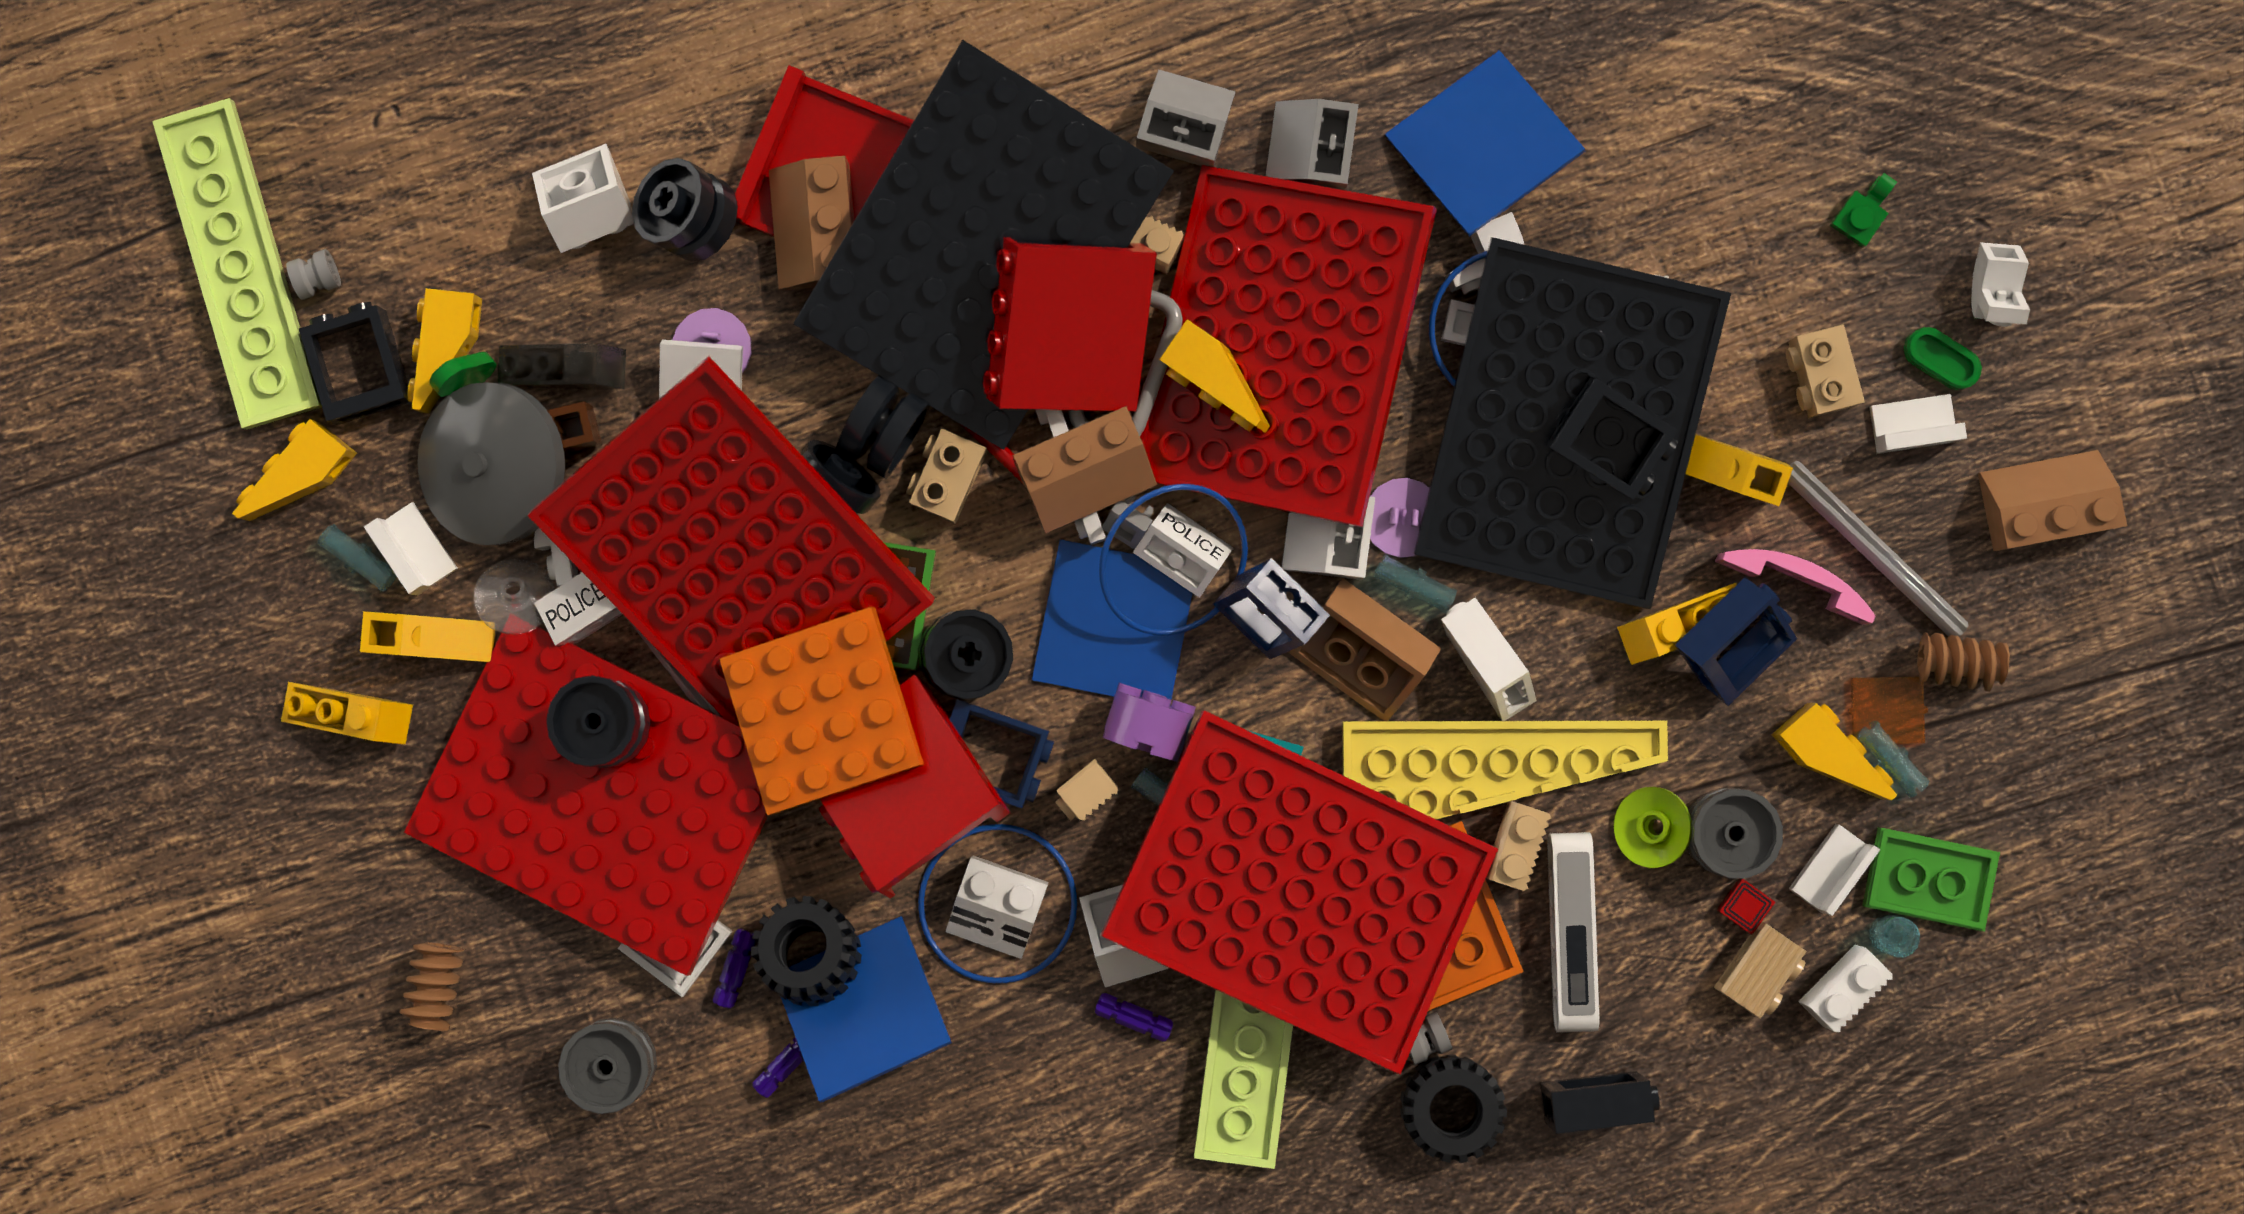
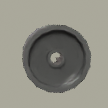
M1718 788L1703 794L1689 808L1692 823L1691 840L1687 850L1691 858L1701 868L1726 878L1747 879L1764 872L1776 860L1783 844V825L1777 810L1765 797L1745 789ZM1737 826L1738 831L1733 833L1736 839L1733 841L1729 837V830L1731 827Z
M617 1017L600 1019L576 1032L563 1047L558 1063L560 1083L568 1098L580 1108L598 1114L617 1112L640 1098L653 1082L657 1068L656 1049L648 1034L634 1022ZM607 1059L612 1063L613 1070L611 1073L607 1072L608 1066H602V1060Z

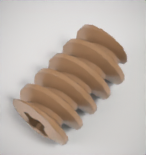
M1925 632L1921 638L1917 656L1920 682H1926L1930 672H1934L1936 684L1942 685L1946 675L1950 674L1951 683L1954 687L1959 686L1964 676L1967 678L1968 689H1974L1978 680L1982 679L1984 691L1990 692L1995 681L2002 685L2006 680L2010 661L2009 647L2007 643L1998 642L1996 645H1993L1988 640H1982L1977 643L1975 638L1968 637L1961 641L1959 636L1950 635L1945 639L1943 634L1934 633L1929 637L1928 633Z
M433 942L414 944L412 949L423 954L422 959L411 960L409 965L420 972L419 975L406 977V981L416 986V991L403 993L404 998L413 1002V1007L402 1008L399 1013L410 1018V1022L407 1024L413 1027L448 1031L450 1030V1024L440 1017L452 1015L454 1009L443 1001L455 999L457 993L446 985L459 982V975L450 969L459 968L463 965V960L453 953L462 952L466 949Z

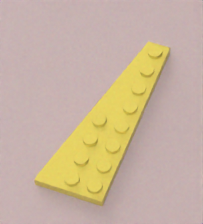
M1667 721L1342 722L1343 776L1434 819L1462 814L1668 761Z

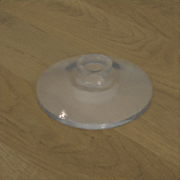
M526 559L503 560L489 567L478 579L474 589L475 609L480 619L495 631L505 634L526 633L544 623L534 603L554 591L555 586L548 572L537 563ZM510 587H520V591L517 594L510 595L506 593V590Z

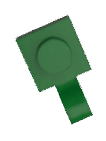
M1883 173L1876 178L1865 196L1858 191L1852 192L1830 226L1864 248L1889 214L1879 206L1892 191L1897 181Z

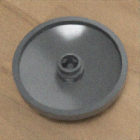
M475 383L452 392L438 404L422 432L418 449V475L426 503L436 519L449 532L467 542L479 545H502L519 541L531 535L539 527L527 516L528 513L564 481L565 456L557 426L545 407L531 394L518 387L503 383Z

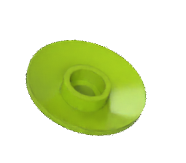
M1644 787L1630 793L1619 805L1614 819V834L1620 850L1633 863L1646 868H1660L1674 863L1684 854L1691 840L1692 821L1686 805L1676 794L1660 787ZM1656 820H1660L1663 823V831L1659 835L1653 829V824Z

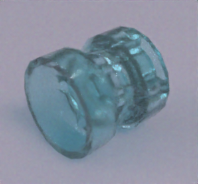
M1883 915L1872 923L1870 940L1872 945L1881 953L1896 958L1907 957L1918 948L1920 932L1917 926L1907 918L1896 915Z

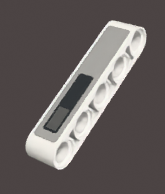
M1590 832L1549 833L1547 851L1556 1033L1598 1031L1599 992L1592 836Z

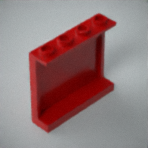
M788 65L735 192L738 205L736 222L774 237L769 170L803 159L845 156L850 164L855 220L914 120L809 78L805 75L804 71Z
M1004 237L1003 249L999 250L996 262L997 271L1000 274L999 287L994 292L992 298L995 323L994 331H990L988 336V351L991 355L989 371L985 372L983 378V389L986 398L1000 409L1116 411L1127 406L1128 411H1137L1157 252L1142 243H1130L1127 248L1025 244L1017 243L1010 237Z
M915 674L899 686L924 765L822 798L820 800L823 805L819 807V811L826 822L832 828L837 826L843 838L839 840V843L845 853L852 860L857 858L864 869L859 874L867 888L872 893L878 891L890 899L895 896L891 887L986 819L991 817L996 822H999L1011 813L929 686Z

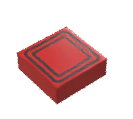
M1739 878L1717 911L1748 934L1753 935L1776 902L1743 878Z

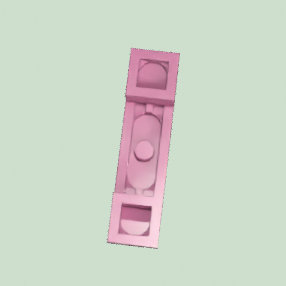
M1747 549L1720 553L1715 559V562L1749 577L1760 576L1763 567L1767 566L1828 592L1832 595L1826 609L1859 624H1873L1876 617L1868 604L1848 584L1826 569L1802 558L1769 550Z

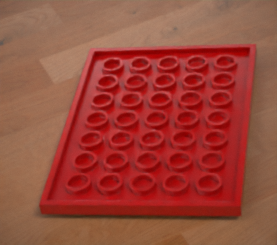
M1201 165L1170 298L1174 299L1181 309L1182 326L1188 319L1229 348L1270 427L1266 433L1256 426L1253 427L1251 432L1247 431L1230 419L1234 413L1233 410L1224 404L1218 410L1198 397L1202 389L1191 381L1185 388L1166 375L1170 369L1168 366L1146 427L1140 436L1157 485H1199L1219 493L1228 500L1362 528L1437 209L1431 205ZM1165 317V321H1164V325H1163L1162 334H1163V331H1164V329H1165L1166 322H1167L1166 317ZM1186 490V491H1191V492H1195V493L1205 494V493L1198 492V491Z
M710 356L705 358L538 503L527 515L723 718L739 725L719 658L868 607H875L885 641H888L931 606L935 599Z
M510 614L491 653V660L486 663L404 833L686 976H690L768 815L739 725L575 644L567 643L555 646L548 631L516 615ZM593 675L625 682L638 691L648 706L651 723L647 742L638 755L622 766L598 768L572 763L559 754L549 739L546 719L550 702L561 687L575 678ZM599 716L597 721L601 723V718Z
M1203 710L1100 936L1389 1071L1401 1074L1498 848Z

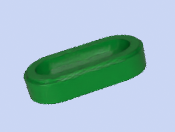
M1923 327L1912 332L1905 340L1904 354L1909 363L1946 387L1953 390H1963L1974 385L1980 378L1982 366L1977 355L1939 330Z
M478 352L453 358L442 364L432 374L430 386L439 396H448L467 385L484 383L496 370L497 363L487 352Z

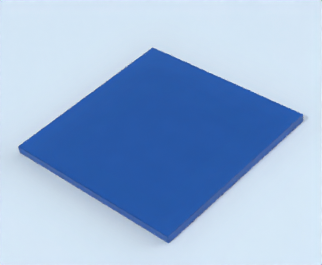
M1500 50L1385 133L1388 141L1469 237L1586 152L1582 144Z
M1060 539L1032 680L1109 696H1115L1118 684L1123 683L1141 689L1140 697H1142L1143 691L1147 690L1171 700L1185 632L1174 635H1152L1140 632L1126 625L1110 609L1101 589L1099 563L1102 548ZM1108 550L1105 567L1106 583L1109 594L1120 612L1131 621L1153 629H1173L1186 625L1192 592L1136 554Z
M902 916L858 935L861 947H858L857 951L862 955L861 964L854 965V969L858 974L855 980L848 977L844 984L849 988L843 994L839 990L832 993L835 1000L827 1003L820 999L818 1000V1006H809L807 1003L802 1002L800 1006L781 997L820 1103L952 1043ZM825 951L792 965L789 969L795 972L810 970L822 960Z

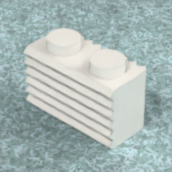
M1854 945L1798 1002L1823 1027L1834 1032H1841V1026H1846V1020H1852V1014L1858 1015V1009H1864V1003H1869V997H1875V991H1881V985H1887V980H1892V973L1868 949Z

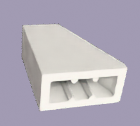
M1476 598L1467 603L1460 602L1454 605L1447 612L1446 616L1441 619L1446 635L1500 719L1506 721L1537 701L1529 671Z

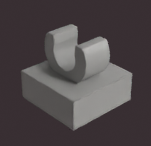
M1136 496L1127 498L1124 502L1120 501L1114 505L1102 526L1103 530L1109 533L1115 521L1133 503ZM1149 505L1144 513L1136 509L1133 510L1119 526L1114 537L1135 550L1153 522L1150 519L1153 507Z

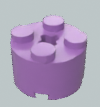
M1119 683L1105 724L1103 738L1136 750L1149 752L1158 757L1179 761L1196 707L1173 700L1170 707L1171 700L1165 696L1144 690L1142 697H1140L1141 689Z

